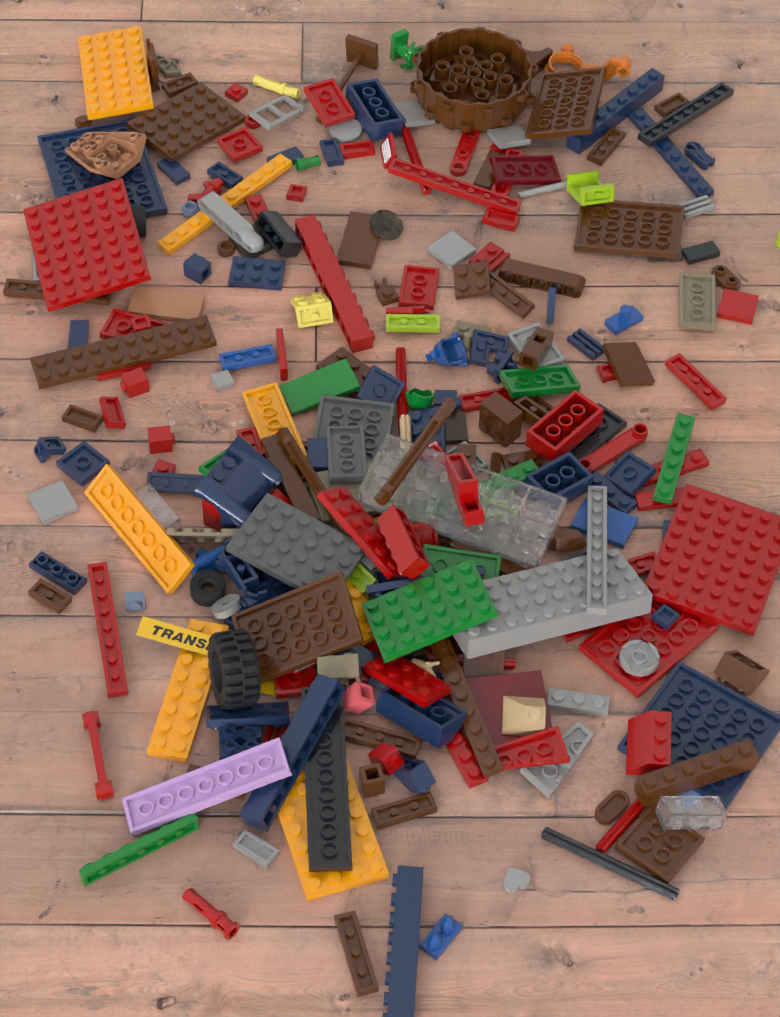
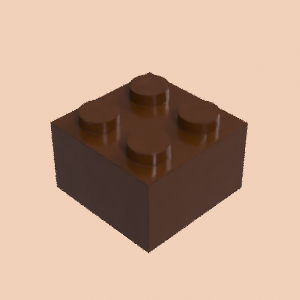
M494 392L480 403L478 428L483 433L492 437L496 443L506 448L521 436L523 411L499 393Z

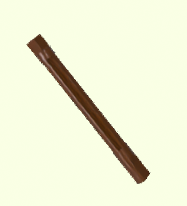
M447 397L378 492L374 499L379 506L386 505L455 409L457 405L452 398Z
M288 427L279 428L276 433L277 437L289 452L315 495L317 496L319 491L327 490L296 443ZM322 504L336 529L339 532L351 538V536L345 531V529L338 523V521Z

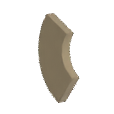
M156 55L159 63V72L166 79L182 76L180 67L174 61L167 60L164 56Z

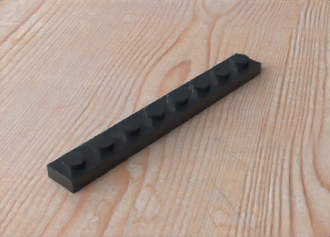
M723 82L717 84L640 132L637 139L649 147L655 145L731 97L734 90Z

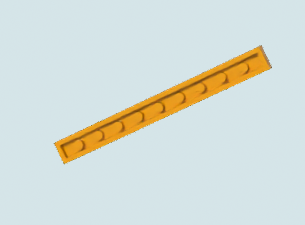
M280 153L220 197L234 209L243 203L246 197L254 195L293 166L292 161ZM199 211L159 240L157 246L170 256L215 222L204 212Z

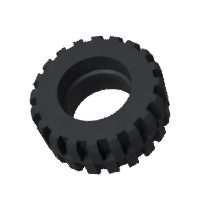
M244 629L216 632L209 638L208 668L215 699H217V704L224 710L251 707L260 698L261 679L256 648L249 632Z

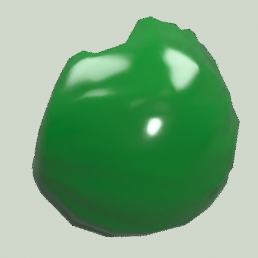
M413 388L410 391H406L407 404L414 410L429 408L435 398V393L432 394L430 390L421 391Z

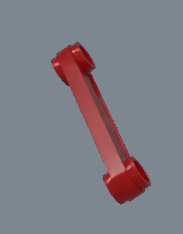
M637 423L626 432L578 461L590 473H593L595 470L598 471L624 455L627 451L644 443L648 436V428L645 424Z
M89 711L82 714L84 730L89 729L98 778V783H94L97 800H104L114 797L112 781H107L97 729V727H101L99 712Z

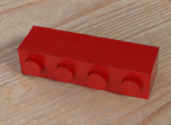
M392 505L376 519L380 526L379 531L384 535L386 539L385 544L391 550V557L398 566L397 571L403 577L407 576L414 580L431 565L406 512Z

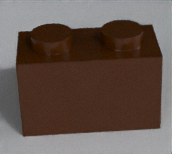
M733 650L723 654L713 673L718 676V680L725 684L730 683L734 685V689L737 692L745 695L753 693L769 674L770 670L739 651Z

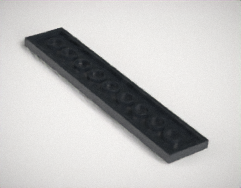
M301 687V701L305 698L310 687ZM342 696L304 765L309 872L352 871Z

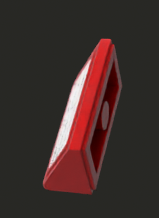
M392 132L380 144L384 169H388L392 160L397 158Z

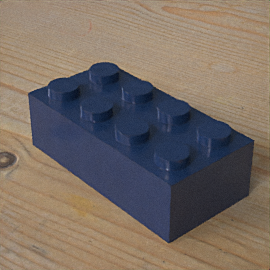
M378 78L347 84L345 98L371 141L384 139L391 132L393 137L402 135L404 119Z

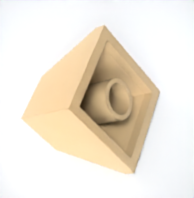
M503 696L502 734L527 736L545 729L546 706L544 698Z

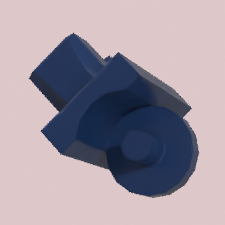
M509 349L507 353L498 351L494 357V362L498 363V365L494 363L488 364L487 374L494 377V383L499 384L501 382L499 377L500 370L519 369L517 367L518 363L512 359L514 350Z

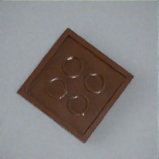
M653 803L616 843L615 849L657 879L669 883L704 843L705 837Z

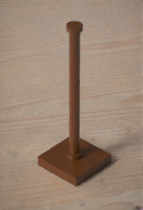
M350 34L346 36V58L348 62H351V65L338 84L341 91L358 65L377 70L379 66L378 43ZM317 115L316 121L319 124H323L319 116Z

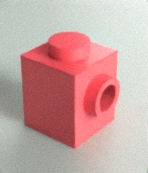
M356 681L345 689L346 691L343 694V710L360 715L375 704L372 686Z

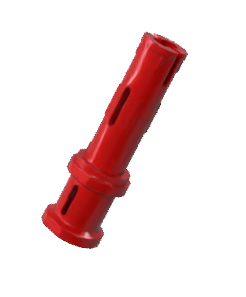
M188 888L183 893L182 898L210 921L211 927L221 931L225 939L230 940L238 933L240 924L230 920L226 912L218 911L193 888Z

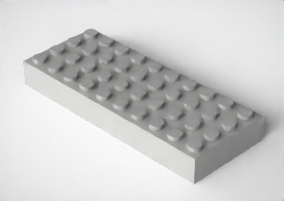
M618 548L607 550V615L586 614L587 555L482 580L497 610L498 617L454 634L453 637L467 659L651 613L653 594Z

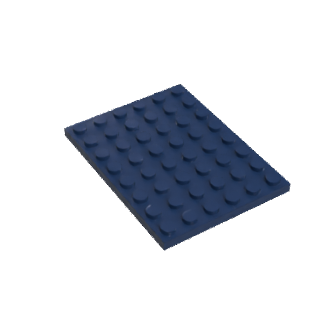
M134 118L37 136L56 199L117 180L88 171L70 157L65 150L87 132H132L127 128V122ZM145 145L141 161L120 178H123L130 205L145 206L146 217L168 213Z

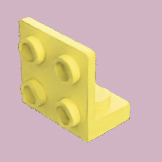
M315 292L311 294L312 296L306 297L304 295L294 296V299H290V303L295 309L298 328L333 323L331 301L322 292Z

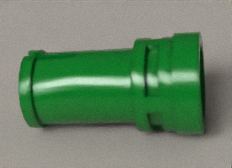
M318 155L308 158H295V167L298 172L309 167L321 165V159Z

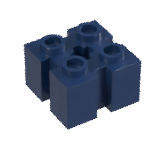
M244 726V730H236L235 727H219L220 760L262 744L260 726Z

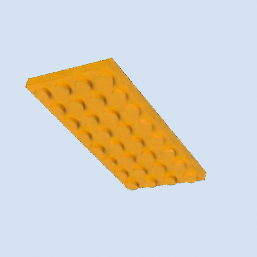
M132 26L130 28L78 37L88 121L154 109L141 26Z
M347 758L352 871L309 872L304 767L277 814L307 901L389 878L388 868Z

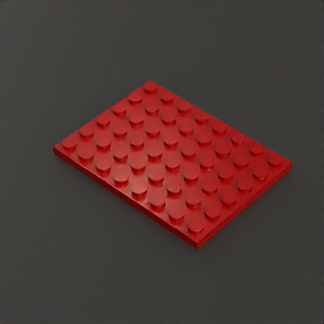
M123 178L23 209L48 312L152 280Z
M687 483L645 582L646 587L653 594L652 600L754 636L780 566V515Z

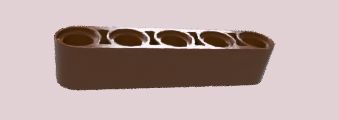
M505 259L498 274V277L507 283L548 292V287H555L556 294L572 298H579L582 295L586 279L579 274L513 259Z

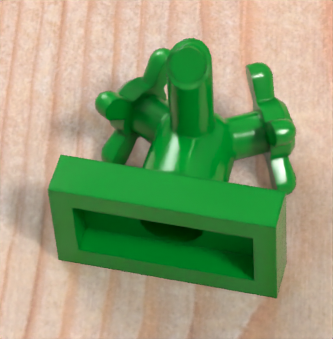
M405 28L392 34L390 58L394 61L402 57L406 64H401L400 67H406V70H410L416 66L412 63L414 53L420 52L425 46L414 47L415 42L408 46L409 32Z

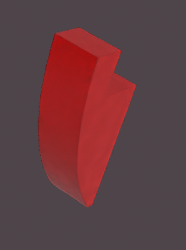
M463 452L444 455L453 496L465 527L484 524V509L479 501L478 479Z

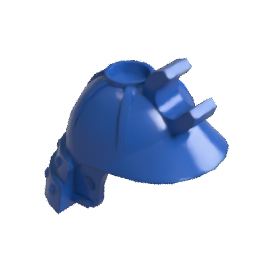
M457 331L451 337L441 339L434 346L433 351H430V354H426L427 362L435 360L436 363L442 366L469 365L466 349Z

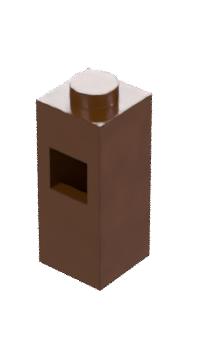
M537 326L520 352L519 366L536 371L552 346L554 332Z

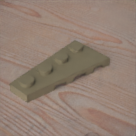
M167 527V536H171L177 544H187V541H195L196 544H206L207 540H214V543H224V541L233 537L239 529H220V532H217L216 529L203 528L201 532H197L196 529L183 528L182 532H175L174 528Z

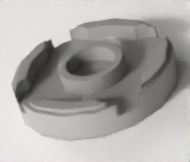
M355 119L329 126L330 137L336 138L337 142L342 144L356 142L362 136V126Z
M638 639L624 644L619 655L621 667L627 673L639 677L648 676L655 672L659 665L660 655L653 644L642 642L643 640Z

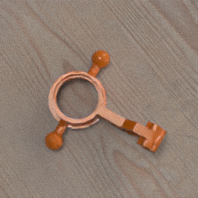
M569 43L562 46V52L554 53L550 56L545 66V73L558 72L552 67L557 63H569L577 69L605 67L606 75L604 81L606 82L615 74L625 78L631 72V60L628 56H622L621 58L611 57L603 66L584 64L583 60L573 53L574 47Z

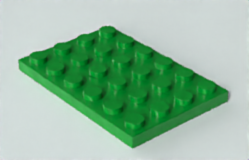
M472 558L361 604L385 663L498 617L497 610Z

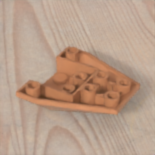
M87 132L76 142H73L65 152L88 171L119 179L141 161L147 137L145 134L137 132Z

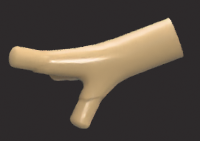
M416 658L412 659L411 662L436 677L432 667L440 665L439 661L427 662Z

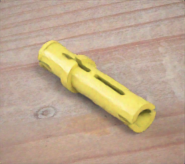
M257 74L253 78V85L275 91L281 96L286 94L295 99L300 97L301 90L288 86L287 83H279Z

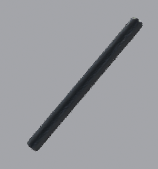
M545 827L542 832V839L671 900H676L680 890L549 827Z

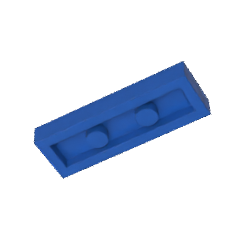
M272 344L221 353L219 354V361L222 371L227 369L231 371L276 362V355Z

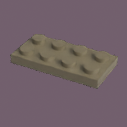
M680 272L679 328L715 331V275Z

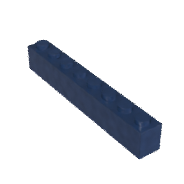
M651 68L597 110L592 134L567 137L566 147L580 155L602 138L611 127L615 128L628 118L630 112L638 110L663 91L665 75Z
M318 674L311 683L308 693L301 701L298 711L292 717L289 727L281 737L292 775L251 791V795L242 807L239 815L248 826L265 832L269 831L346 691L339 680Z
M398 865L397 874L393 873L392 887H396V893H391V906H395V911L390 912L389 925L393 926V932L388 933V945H392V952H387L386 965L391 966L390 972L385 974V985L389 986V992H384L383 1006H388L387 1013H383L382 1017H414L424 867Z

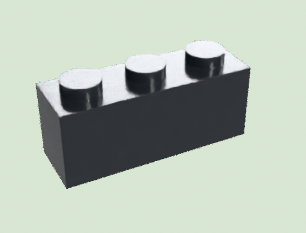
M261 210L255 226L280 257H297L303 245L302 240L278 211Z

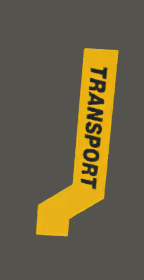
M142 616L136 633L137 636L208 656V644L211 635ZM274 679L260 684V692L276 696Z

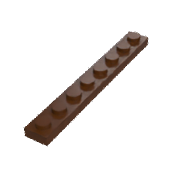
M447 637L430 644L436 661L440 662L438 666L445 683L452 686L450 695L454 705L468 713L463 722V727L484 778L504 771L449 638Z

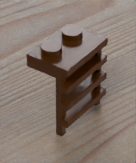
M148 38L146 39L147 64L151 90L155 91L160 90L159 63L153 43H150Z

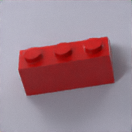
M650 710L628 719L627 775L640 776L670 766L672 712Z

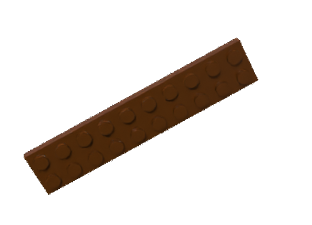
M204 315L31 357L30 361L38 387L43 389L109 371L217 346V341L208 317Z

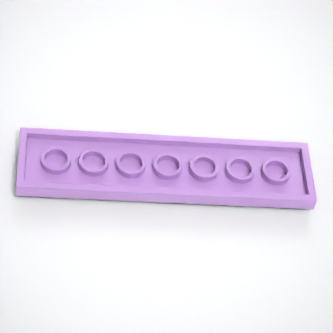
M276 738L122 798L130 833L132 836H136L291 776L292 773L280 738Z

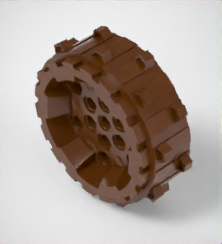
M484 27L460 28L449 32H439L437 37L427 42L425 47L420 52H415L412 57V63L416 65V80L410 82V92L416 94L419 105L425 110V116L428 119H434L437 124L441 122L447 129L453 131L458 129L462 133L478 130L479 133H487L489 129L508 127L523 113L528 105H533L535 95L530 92L532 77L538 75V65L532 64L529 54L522 47L520 40H514L503 33L487 30Z

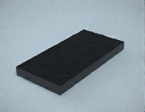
M597 403V405L604 409L602 424L570 452L577 460L588 456L607 444L627 426V421L600 403Z

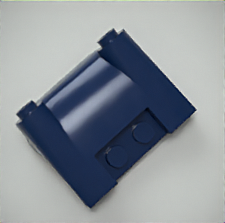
M238 435L211 471L197 486L193 495L207 500L218 510L221 515V526L227 529L229 527H241L263 497L269 492L270 488L273 485L277 487L282 481V472Z
M233 537L224 541L221 553L214 560V565L217 571L227 572L243 596L242 601H240L242 610L294 590L293 587L227 552L226 546Z

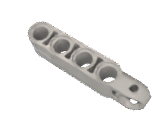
M211 191L197 201L201 211L248 252L256 253L263 249L264 241L262 237L255 232L248 221L217 193Z

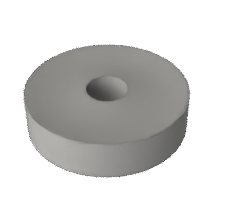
M238 594L226 595L213 604L211 611L216 619L228 618L242 608L240 604L242 600Z

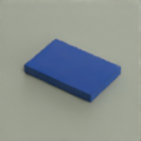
M587 498L582 502L570 525V529L579 530L587 535ZM607 506V543L624 549L638 522V517Z

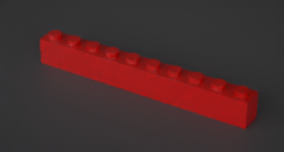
M315 215L295 219V233L302 240V248L324 294L331 301L332 312L351 352L356 353L372 349L373 340H375L374 332L369 329L367 318L363 317L362 307L357 304L355 293L351 292L349 280L346 281L343 268L340 269L338 257L334 256L333 247L331 244H328L327 234L323 233L321 222L317 221Z

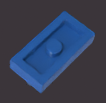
M445 913L419 944V949L437 961L461 932L463 925L457 922L452 915Z

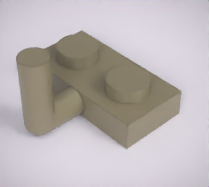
M457 320L452 334L457 331L461 339L464 340L465 349L469 350L474 329L491 333L492 328Z

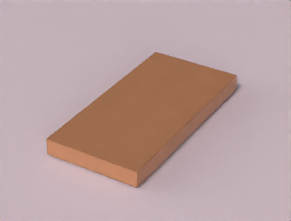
M135 286L127 312L141 316L148 314L149 318L158 320L184 321L200 317L205 295Z

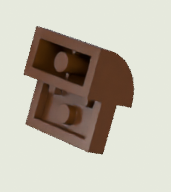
M523 396L513 403V405L523 411L522 420L531 426L554 408L538 396H531L530 398Z

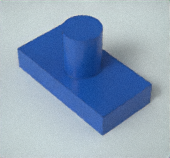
M622 305L620 312L607 318L604 325L616 336L643 321L644 315L633 305Z
M223 545L210 552H207L205 549H199L195 555L197 559L193 560L195 566L191 570L192 576L202 570L217 571L214 560L221 553Z

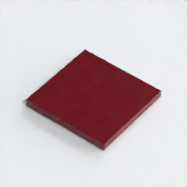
M541 670L466 678L494 746L525 736L502 734L503 696L544 698L546 706L545 729L552 728Z

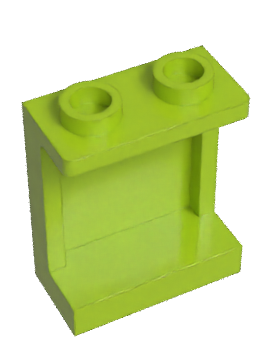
M598 170L567 174L566 190L581 206L614 202L615 186L612 183L602 184L599 181Z

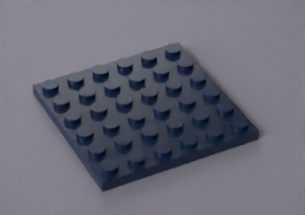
M680 661L641 713L643 714L650 710L672 712L670 765L749 738L759 754L758 764L780 732L779 715ZM627 734L617 747V750L625 755L627 753ZM754 769L705 785L693 791L699 793L701 798L726 811Z

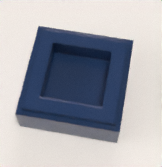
M663 604L652 615L651 620L665 630H668L679 619L680 615Z

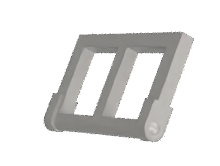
M284 94L249 112V116L260 123L266 130H270L276 125L305 112L306 109L302 104L297 103ZM285 101L296 110L284 114L275 106ZM269 109L280 118L270 123L258 114Z

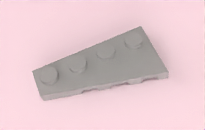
M577 722L562 734L570 763L520 768V773L550 799L592 741L594 734L582 723Z

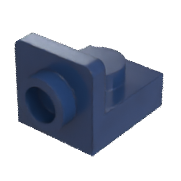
M59 436L39 437L34 447V453L40 463H45L48 455H63L66 452V447Z

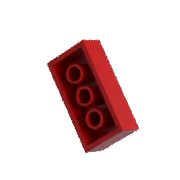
M574 390L527 430L525 445L548 462H551L570 452L602 424L604 409L577 390Z

